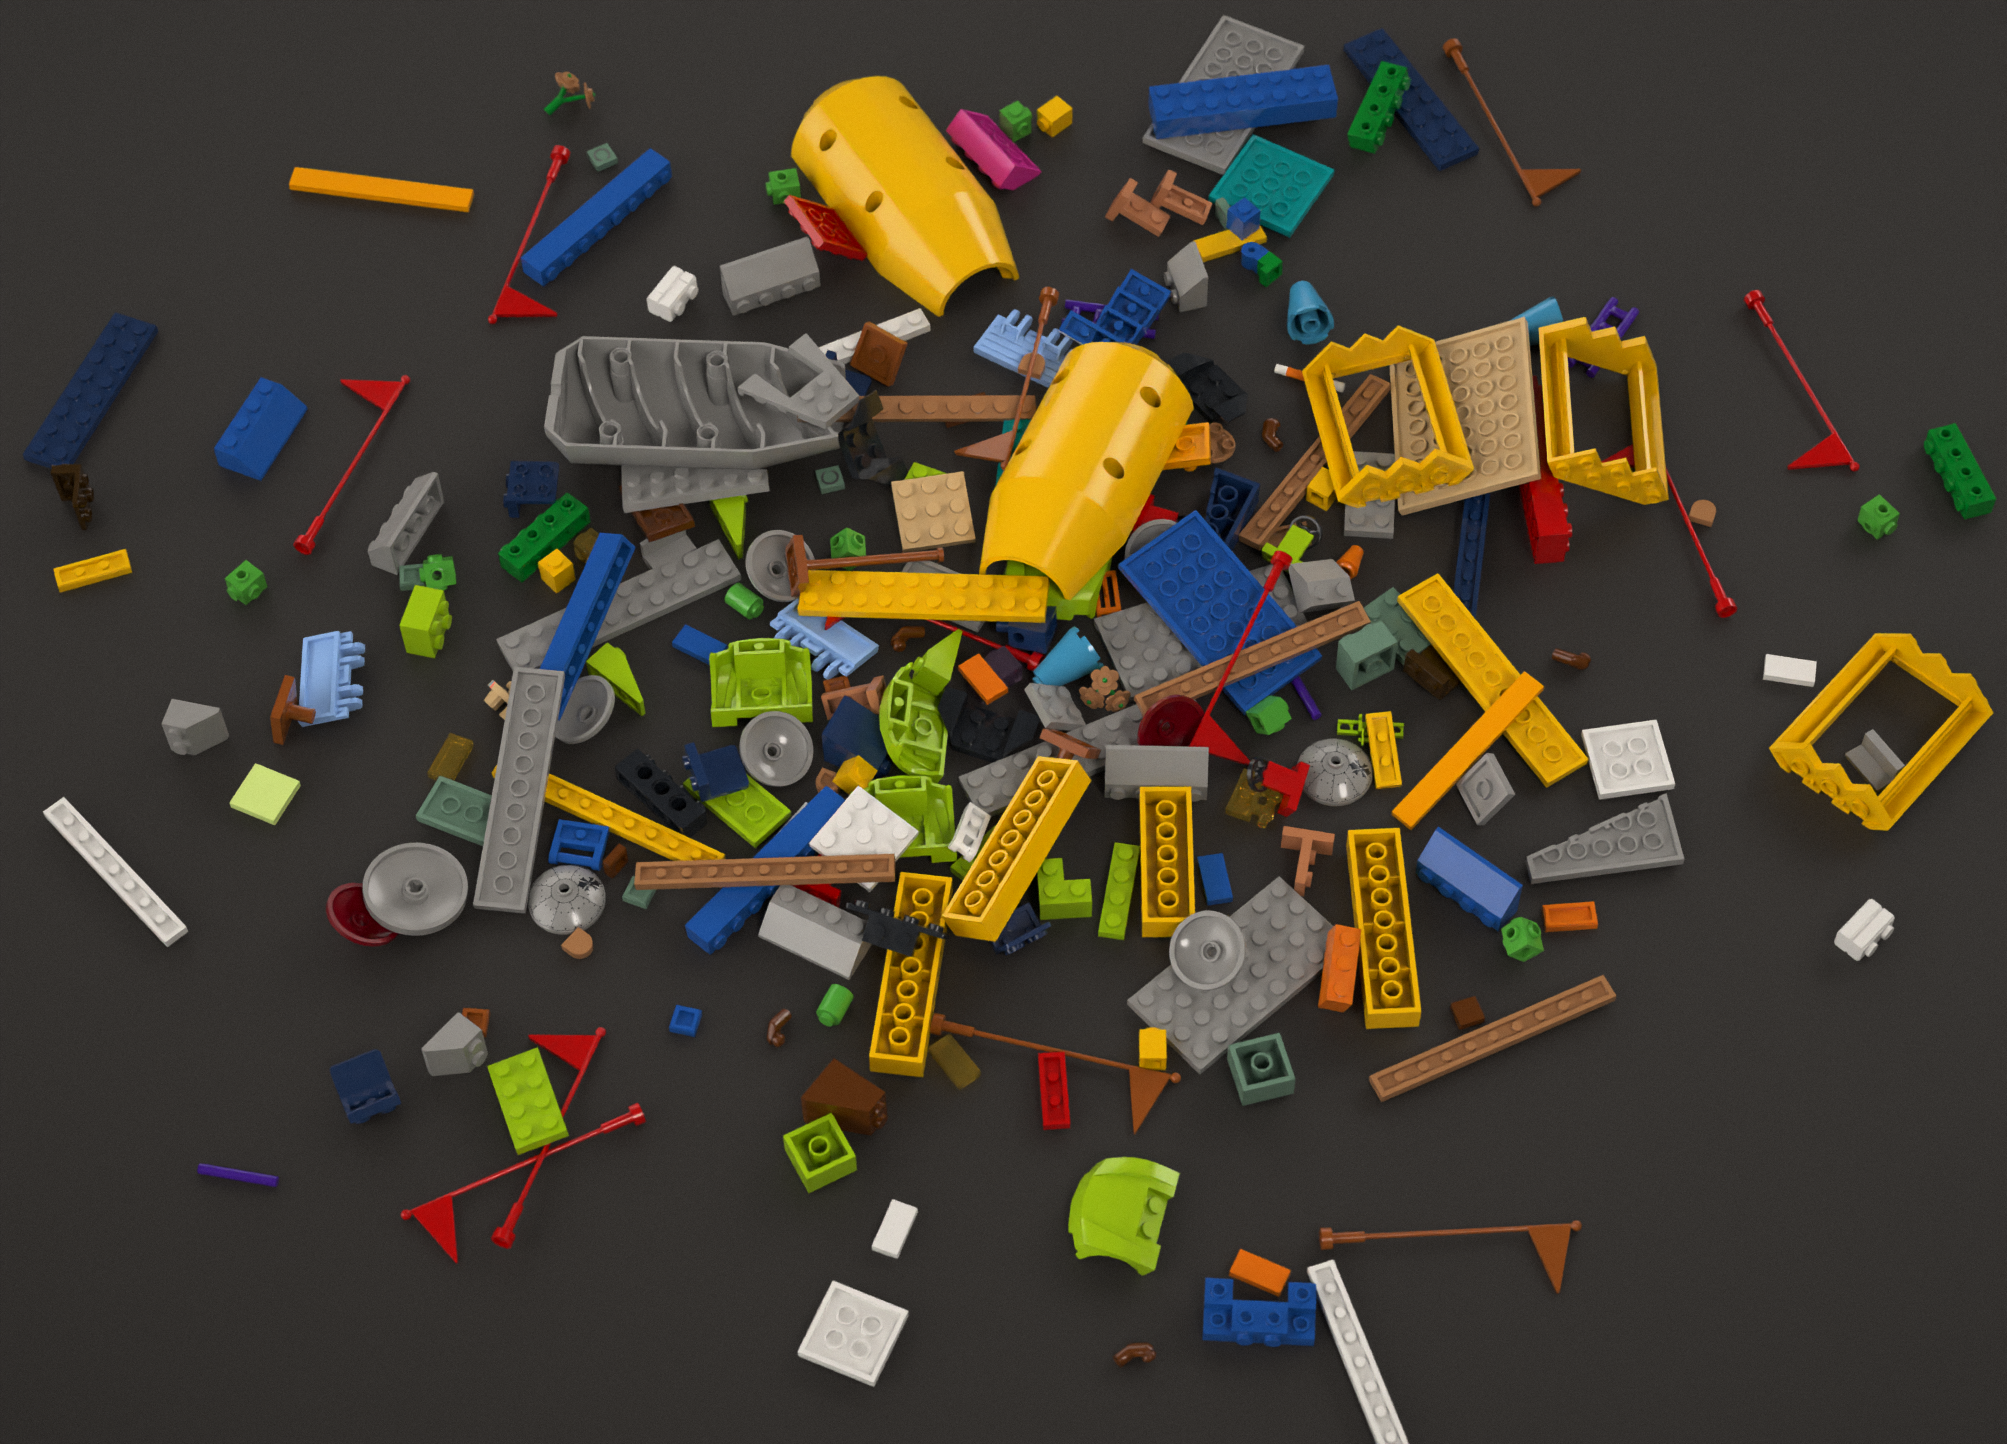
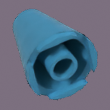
M1297 282L1290 289L1287 316L1288 334L1294 341L1297 339L1302 341V344L1307 345L1324 340L1328 337L1327 333L1331 328L1332 330L1334 328L1333 315L1309 282Z
M1554 296L1547 298L1511 319L1526 318L1530 346L1540 345L1539 327L1563 321Z
M1074 626L1069 629L1033 671L1035 677L1032 680L1036 684L1063 686L1092 673L1096 669L1099 670L1104 665L1097 662L1100 660L1099 655L1085 636L1081 639L1076 633L1080 630Z

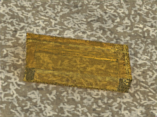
M450 733L428 770V777L437 780L439 776H443L454 781L474 746L473 741Z
M951 1034L946 1035L928 1047V1052L959 1090L981 1076V1071Z

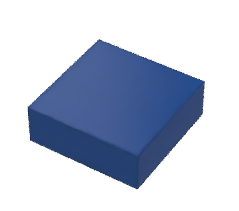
M676 1005L669 1025V1031L695 1037L702 1017V1010Z

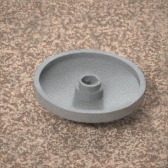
M405 843L385 850L371 862L363 879V899L368 912L381 926L399 934L417 936L440 931L458 918L467 901L468 881L462 865L452 854L431 844Z

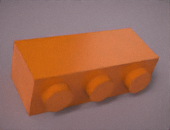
M1336 924L1327 933L1318 1008L1343 1013L1352 1005L1361 929Z

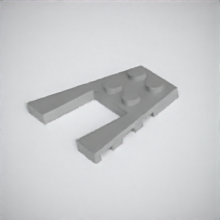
M806 333L789 346V353L819 373V375L791 398L756 374L752 375L738 387V394L742 396L745 394L750 395L759 403L764 405L766 403L777 406L781 412H792L797 414L799 419L827 429L859 403L858 393Z

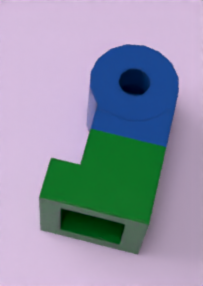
M1248 242L1242 246V266L1259 275V283L1263 286H1269L1282 275L1283 261L1266 248L1255 242Z

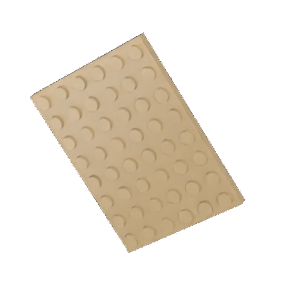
M1525 317L1435 342L1474 470L1457 485L1448 486V483L1434 486L1432 491L1419 494L1411 491L1400 494V498H1398V511L1402 516L1541 479L1528 322ZM1409 360L1390 365L1395 462L1400 457H1404L1420 463L1438 447L1412 361Z

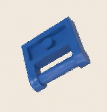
M559 819L549 853V863L557 865L560 862L591 867L592 870L600 871L610 833L609 827ZM563 847L594 852L593 857L563 853L560 850Z

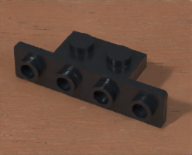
M856 899L855 903L847 902L845 907L869 915L862 941L910 957L914 955L921 932L940 939H949L950 934L943 932L944 927L929 923L927 927L919 924L920 919L905 915L904 919L894 916L895 911L880 907L879 911L870 908L871 903Z

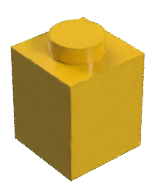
M1056 96L1037 109V126L1041 131L1054 137L1072 124L1073 108Z
M1322 467L1307 486L1306 501L1327 511L1337 496L1330 471Z
M555 549L538 562L541 579L556 594L576 580L573 563L558 549Z
M858 755L842 763L832 782L850 795L857 786H860L862 789L868 787V783L873 780L878 770Z
M1156 1027L1140 1029L1139 1067L1151 1070H1166V1030H1160Z

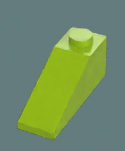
M741 495L709 500L710 507L737 558H743L746 520L745 503L748 502L747 496Z
M960 629L956 630L930 648L923 657L919 656L915 660L912 668L914 670L912 678L914 683L936 695L942 691L951 679L963 631Z
M606 643L586 661L588 675L604 678L611 684L616 697L643 716L645 714L644 701L626 660V655L620 648H614L609 643Z

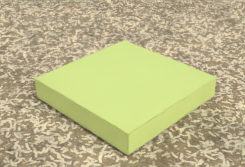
M255 763L230 801V806L238 811L276 825L300 788V781Z

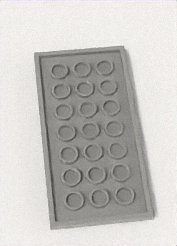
M1223 15L1179 83L1293 69L1304 53V46ZM1152 123L1143 136V143L1224 175L1256 127L1156 139Z
M1270 564L1249 572L1263 587L1273 565ZM1282 570L1273 591L1268 594L1298 627L1308 622L1303 613H1298L1294 593ZM1148 603L1094 619V626L1114 670L1119 674L1118 679L1124 691L1128 690L1131 693L1129 703L1135 701L1134 696L1202 667Z
M1280 876L1230 916L1241 928L1246 941L1245 962L1240 973L1233 981L1214 990L1197 989L1183 982L1177 976L1171 964L1127 1000V1005L1150 1027L1166 1030V1043L1199 1074L1203 1073L1227 1053L1228 1045L1239 1043L1323 972L1327 933L1334 926ZM1216 948L1210 951L1211 957L1217 954Z

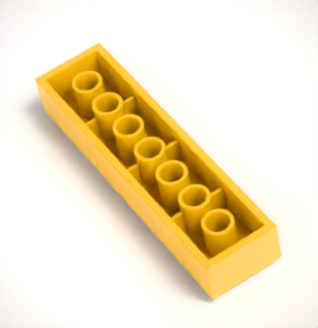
M1037 757L941 916L955 936L996 942L1091 782V779L1078 760Z
M1400 828L1348 830L1346 851L1355 928L1361 929L1358 961L1366 1029L1419 1027L1421 1004Z
M900 872L894 916L904 919L905 915L920 919L919 924L927 927L929 923L944 927L943 932L946 933L948 925L941 916L952 899V877ZM921 932L913 957L887 949L869 1055L871 1072L923 1077L945 939Z

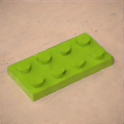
M748 775L749 787L747 789L701 802L698 791H693L689 778L683 782V786L694 798L699 800L754 848L758 847L792 816L791 810Z
M538 1047L487 1066L518 1155L569 1136Z

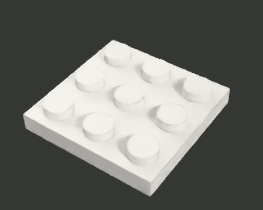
M1657 720L1582 730L1581 737L1587 758L1589 759L1588 762L1599 800L1674 789L1675 781Z
M857 786L810 841L809 846L822 856L895 854L897 861L919 835V831L860 786ZM878 882L858 884L871 892Z
M832 1281L798 1350V1356L874 1387L909 1313L905 1309Z

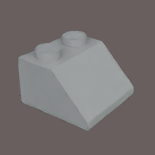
M1194 241L1190 242L1167 262V272H1164L1165 284L1171 287L1172 303L1177 304L1179 312L1207 307L1208 275Z
M1333 559L1290 565L1288 570L1298 613L1341 608L1355 601L1350 576Z
M171 699L162 721V727L171 751L180 755H197L228 739L229 733L220 708Z
M459 1012L421 1048L428 1073L432 1076L470 1073L475 1067L481 1066L488 1055L482 1030Z

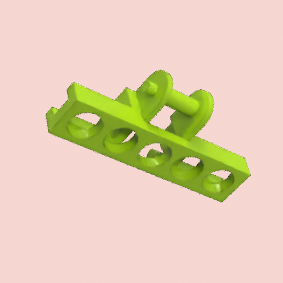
M1359 714L1358 720L1338 719L1337 735L1361 736V738H1358L1361 746L1364 743H1369L1368 733L1365 729L1367 726L1366 722H1362V714ZM1393 722V727L1400 729V733H1394L1395 738L1403 739L1404 723ZM1347 724L1350 730H1342L1340 726ZM1358 725V730H1353V726Z

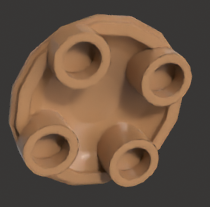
M1211 423V463L1216 464L1224 462L1232 456L1236 443L1233 436L1223 429L1220 423Z

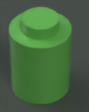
M741 583L734 584L725 596V603L747 619L758 617L764 609L763 599Z
M832 984L816 1011L819 1021L826 1026L839 1025L854 998L853 994L841 985Z

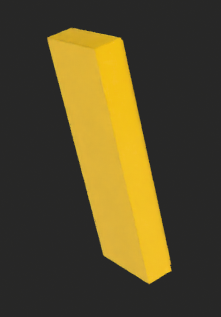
M1260 226L1257 231L1243 241L1230 230L1194 241L1204 263L1241 251L1242 246L1248 242L1266 243L1267 237Z
M126 549L53 569L59 592L132 573Z
M1391 711L1366 714L1365 720L1376 789L1401 787L1402 780Z

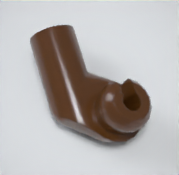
M1268 418L1263 423L1261 436L1274 452H1278L1284 446L1276 436L1277 427H1280V422L1278 419Z
M924 626L901 627L891 638V646H893L894 651H904L907 646L906 642L910 638H924Z
M1556 648L1552 654L1553 660L1579 670L1588 668L1591 662V657L1584 652L1577 655Z
M782 1009L769 1021L766 1039L770 1045L775 1047H781L785 1042V1035L781 1034L780 1031L792 1018L791 1013L787 1009Z
M1148 1342L1130 1343L1115 1354L1113 1359L1119 1367H1123L1134 1357H1142V1360L1148 1363L1156 1358V1352L1153 1350L1154 1347Z

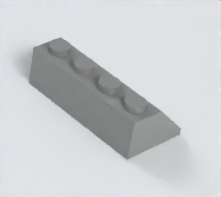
M808 236L720 265L723 296L732 315L745 313L751 309L766 306L772 302L790 298L793 295L820 287L819 269Z
M431 472L417 477L411 486L405 489L402 500L394 506L391 517L387 522L383 523L380 534L368 547L372 566L398 575L399 566L405 564L444 503L438 473Z
M1106 745L1105 798L1116 800L1123 798L1139 799L1140 787H1191L1192 801L1207 800L1209 747Z
M780 885L769 902L758 934L760 938L850 980L872 945L862 941L868 921L791 885Z

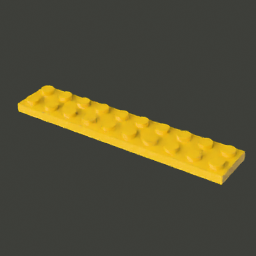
M808 570L809 584L804 592L800 593L798 614L799 616L1045 623L1050 579L1049 576Z
M1438 573L1398 596L1397 602L1485 712L1520 676L1519 672ZM1538 696L1503 732L1504 736L1546 788L1583 767L1589 760Z

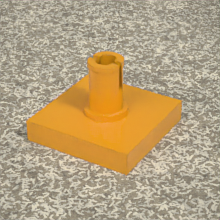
M1209 422L1184 426L1163 470L1184 468L1185 471H1194L1197 466L1211 464Z

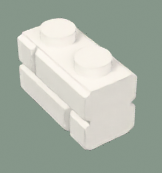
M672 266L647 297L649 312L661 316V318L669 322L677 315L680 316L685 309V304L689 299L693 300L698 293L696 277L676 266Z
M1869 899L1837 932L1834 943L1856 961H1860L1865 955L1870 957L1878 947L1877 942L1881 938L1885 941L1894 930L1892 924L1895 917L1873 899Z

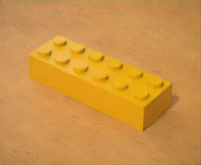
M1140 787L1142 937H1172L1178 925L1195 913L1191 787Z

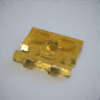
M1244 768L1228 802L1225 814L1250 822L1253 814L1259 817L1257 826L1266 828L1268 822L1272 821L1275 814L1273 810L1276 804L1280 803L1283 794L1269 788L1264 792L1252 791L1247 781V769ZM1262 782L1256 783L1255 786L1260 789ZM1261 796L1267 798L1265 806L1258 804Z

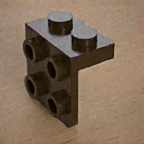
M81 464L51 465V476L61 501H72L81 529L88 530V522H92L90 502H94V490L92 487H89L88 474H84Z
M1432 644L1420 654L1411 649L1405 655L1403 671L1440 701L1461 683L1460 679Z

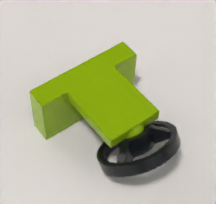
M1301 515L1295 518L1278 547L1266 542L1262 548L1263 559L1271 563L1274 552L1283 551L1293 558L1291 564L1303 563L1300 561V558L1304 552L1317 546L1322 539L1323 531L1321 524L1310 515ZM1299 519H1310L1316 524L1318 530H1312L1308 525H1303ZM1318 534V539L1315 542V544L1309 546L1312 540L1314 539V535Z

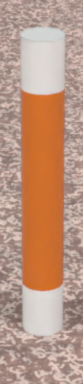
M1276 364L1274 373L1304 381L1301 370ZM1333 380L1336 391L1343 393L1345 383Z

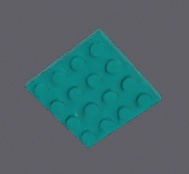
M1253 134L1210 193L1209 202L1216 205V200L1223 197L1231 207L1245 197L1261 211L1260 225L1290 238L1334 176V169Z

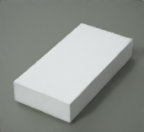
M1766 654L1763 680L1813 687L1817 661Z
M892 1199L872 1244V1250L898 1259L917 1216L918 1208Z

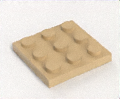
M963 471L891 482L903 553L975 542Z

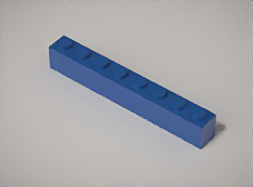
M651 148L524 254L521 257L523 273L543 287L549 281L554 280L562 270L569 267L582 253L587 252L590 246L597 240L602 239L615 225L620 224L624 217L630 212L635 211L658 188L669 182L672 177L670 161Z
M599 533L540 669L564 671L565 673L559 721L636 548L622 534Z
M825 786L753 858L814 856L815 850L809 846L810 841L845 802V799L828 786ZM780 885L723 887L685 924L687 937L711 955L716 949L719 950L724 946L727 938L733 932H737L742 928L745 920L751 914H755L760 910L763 902L769 896H774Z

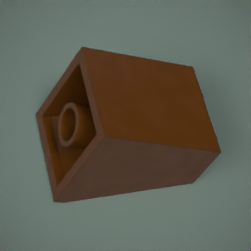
M834 1058L801 1097L803 1119L807 1124L832 1113L842 1131L871 1136L876 1129L880 1130L888 1119L886 1093Z

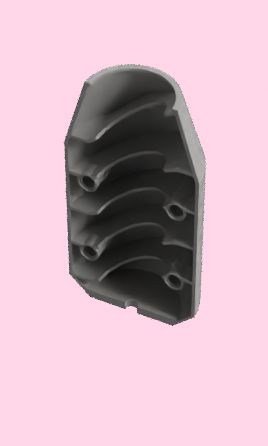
M582 336L555 355L551 395H549L544 429L547 438L572 464L756 470L840 449L838 433L843 430L844 422H834L827 429L809 422H797V414L789 411L787 413L781 412L777 406L769 403L764 405L755 401V398L745 394L742 396L738 394V387L752 375L756 374L791 398L819 375V373L791 355L789 349L765 342ZM829 359L845 378V363Z

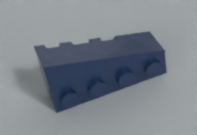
M1215 467L1205 521L1229 549L1233 551L1239 540L1240 532L1247 525L1259 502L1260 484Z

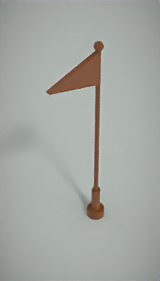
M1454 38L1444 43L1443 51L1447 57L1454 59L1461 74H1464L1532 197V204L1537 207L1541 204L1540 196L1580 174L1581 169L1522 170L1468 72L1469 68L1461 55L1463 47L1459 40Z
M1045 287L1040 292L1039 301L1042 307L1038 319L1039 328L1012 431L955 450L956 455L1001 462V469L1005 470L1010 460L1043 328L1048 322L1051 307L1055 306L1058 302L1059 292L1056 289Z
M934 1013L931 1023L930 1034L941 1036L942 1032L945 1031L972 1038L975 1035L1046 1052H1065V1056L1129 1070L1134 1134L1137 1133L1169 1079L1173 1083H1178L1181 1080L1179 1073H1164L977 1031L972 1026L945 1021L946 1016L943 1014Z
M1575 1220L1568 1224L1365 1234L1364 1231L1332 1233V1228L1326 1227L1319 1229L1321 1250L1333 1249V1244L1365 1242V1239L1528 1231L1556 1293L1559 1294L1570 1229L1579 1231L1582 1228V1224L1580 1221Z

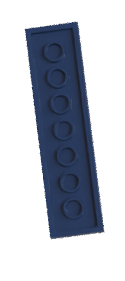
M1383 28L1344 44V52L1370 85L1381 61L1407 67L1408 76L1411 78L1410 87L1407 91H1404L1401 106L1395 110L1394 115L1439 171L1478 155L1479 147Z
M116 312L114 313L24 451L23 457L26 461L50 469L51 465H72L75 463L157 335L158 328L156 325Z

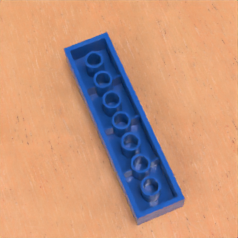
M1329 65L1150 86L1148 105L1156 139L1335 118L1338 97Z

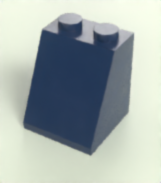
M844 695L822 733L824 761L841 767L844 761L859 755L878 770L873 780L882 778L883 775L886 776L889 773L892 759L886 750L880 731L879 716L852 698Z

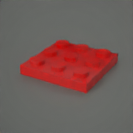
M792 195L785 199L784 203L789 208L790 215L799 221L801 230L810 236L815 248L820 251H829L834 255L840 254L848 259L854 258L863 261L866 258L867 252L834 208Z

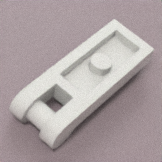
M970 802L963 811L948 848L953 852L958 851L964 855L963 858L971 862L978 852L991 816Z

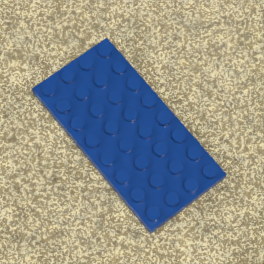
M1196 510L1119 563L1118 569L1202 667L1234 654L1264 592L1262 585ZM1269 594L1241 650L1297 627ZM1313 649L1225 686L1222 690L1242 714L1246 715L1247 710L1267 696H1272L1322 659V655L1317 649Z

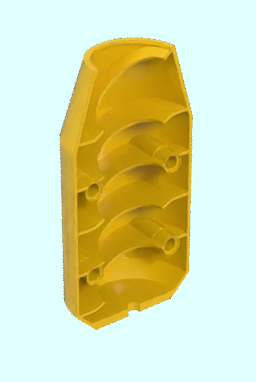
M885 76L848 80L829 88L814 101L813 105L806 111L795 135L791 157L826 204L834 208L867 252V259L880 275L938 317L944 315L945 305L953 291L963 281L979 271L997 267L1002 278H1012L1014 281L1019 279V274L994 201L899 81Z
M1126 342L1086 343L1074 348L1065 356L991 494L979 575H986L987 567L993 562L999 560L1019 561L1045 573L1058 585L1064 595V599L1071 600L1125 544L1194 409L1190 394L1170 365H1167L1154 352Z

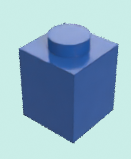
M1244 197L1227 210L1226 227L1243 241L1259 229L1261 211Z

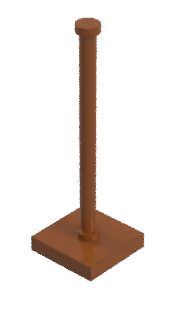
M793 535L785 549L791 597H799L800 593H803L809 584L808 570L937 560V562L944 561L942 547L936 548L933 551L807 560L803 535Z

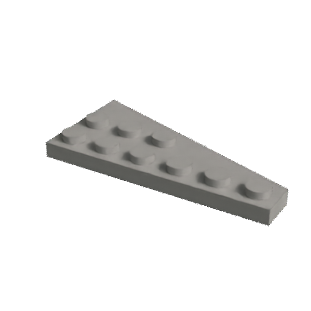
M621 465L624 513L675 506L680 503L688 504L770 491L767 469L744 470Z
M1667 793L1651 803H1643L1629 813H1621L1589 828L1585 833L1575 834L1563 843L1553 844L1526 857L1525 862L1530 882L1535 884L1680 865L1684 863V855Z

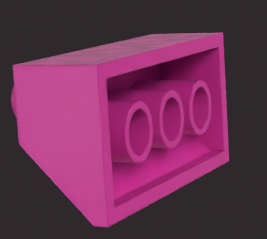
M960 109L946 129V132L952 137L951 141L957 146L962 147L965 150L964 154L966 157L975 161L979 165L978 169L985 175H989L992 179V184L1001 190L1003 188L1014 190L1039 176L1042 172L988 115Z

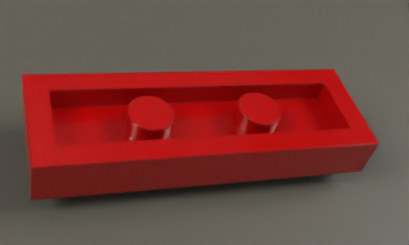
M1065 1052L1038 1053L1043 1130L1069 1129L1070 1114Z

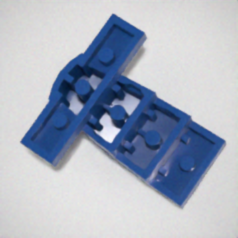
M1131 269L1122 285L1117 287L1109 304L1105 305L1096 324L1071 310L1061 325L1059 332L1081 345L1093 342H1126L1137 345L1169 300L1172 292Z

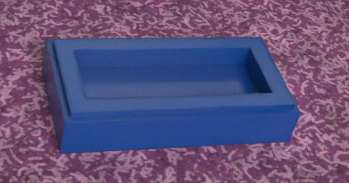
M686 624L672 642L673 648L710 665V653H718L728 649L726 644Z
M1223 853L1197 857L1207 906L1233 902Z

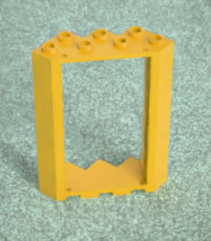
M1586 317L1539 327L1547 463L1554 478L1643 505L1669 500L1657 365L1646 337L1642 336L1621 341L1615 326L1592 332ZM1568 357L1627 375L1635 472L1631 471L1626 458L1602 463L1596 448L1574 453Z
M1398 325L1384 340L1364 333L1350 348L1331 341L1302 370L1338 502L1360 508L1366 506V502L1380 499L1381 502L1400 498L1402 493L1414 491L1415 494L1432 491L1434 486L1448 483V486L1457 485L1474 470L1434 339ZM1411 360L1438 449L1435 448L1420 463L1400 457L1386 471L1366 465L1359 472L1333 378Z
M1875 633L1769 749L1780 768L1787 773L1794 771L1803 778L1802 783L1818 794L1822 791L1833 798L1831 803L1846 814L1853 812L1864 820L1861 824L1870 830L1888 831L1989 719L1993 711L1972 674L1952 673L1941 653H1922L1912 634ZM1892 661L1959 707L1881 794L1877 796L1870 784H1852L1841 764L1822 763L1812 745L1888 662Z

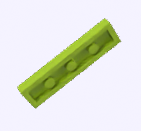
M1116 842L1114 844L1098 937L1124 940L1140 846Z

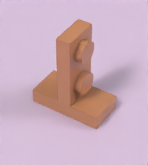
M1168 169L1153 194L1150 203L1157 208L1163 206L1203 225L1212 203L1173 185L1177 173Z
M1129 178L1113 200L1105 217L1113 222L1118 213L1159 237L1170 215L1134 194L1133 191L1138 182Z
M884 676L874 677L871 683L823 693L821 698L827 720L832 718L844 695L852 698L874 714H879L882 697L887 688Z
M1284 826L1281 848L1300 851L1294 890L1304 897L1305 887H1311L1313 872H1308L1309 865L1315 864L1316 853L1332 856L1335 834Z

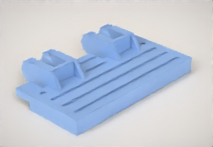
M1013 309L1007 318L997 315L975 344L974 353L1018 373V366L1022 358L1026 354L1033 352L1037 333L1029 330L1024 337V334L1032 324L1033 318L1026 315L1020 324L1015 327L1014 325L1020 316L1018 310ZM1057 328L1048 337L1041 336L1037 353L1042 355L1045 360V370L1040 380L1033 377L1030 378V380L1049 388L1065 358L1064 354L1073 342L1072 339L1065 336L1061 343L1055 346L1056 341L1060 337V332Z
M800 597L781 610L778 616L770 622L771 627L777 631L780 630L774 638L786 640L792 638L790 640L792 646L799 648L807 647L811 654L818 656L811 665L812 670L818 672L830 663V666L825 669L823 674L827 680L833 678L839 672L847 677L878 652V644L842 620L828 630H825L827 617L799 616L798 604Z
M334 631L303 638L299 706L316 709V715L313 724L298 721L302 727L349 718V711L362 708V700L356 698V696L363 694V686L350 684L351 669L364 666V658L358 655L364 654L365 645L361 642L353 643V633L351 631L344 633Z

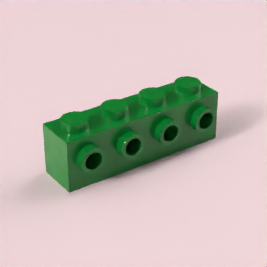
M1381 61L1347 133L1350 147L1376 153L1378 147L1382 146L1386 129L1391 127L1393 123V114L1401 106L1402 95L1410 87L1411 78L1408 76L1407 67Z
M1953 423L1930 429L1924 441V449L1928 455L1930 454L1936 472L1940 473L1946 491L1950 492L1953 497L1956 510L1960 511L1964 520L1991 513L1996 497L1957 424Z
M568 492L561 498L556 499V502L547 511L539 514L531 525L522 529L514 540L501 548L498 553L501 567L521 583L524 582L539 568L538 562L555 549L560 550L591 522L588 507Z

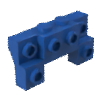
M1205 1278L1203 1340L1237 1342L1240 1345L1264 1343L1269 1347H1277L1281 1344L1314 1346L1316 1283L1289 1282L1287 1302L1233 1300V1279Z

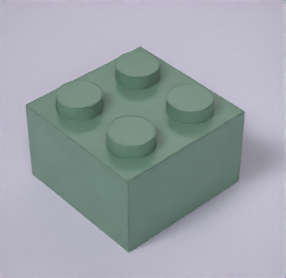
M1382 620L1374 624H1368L1362 630L1354 634H1348L1339 641L1336 670L1349 688L1354 690L1394 670L1398 642Z
M1280 1033L1228 1045L1227 1061L1242 1106L1294 1094L1295 1076Z

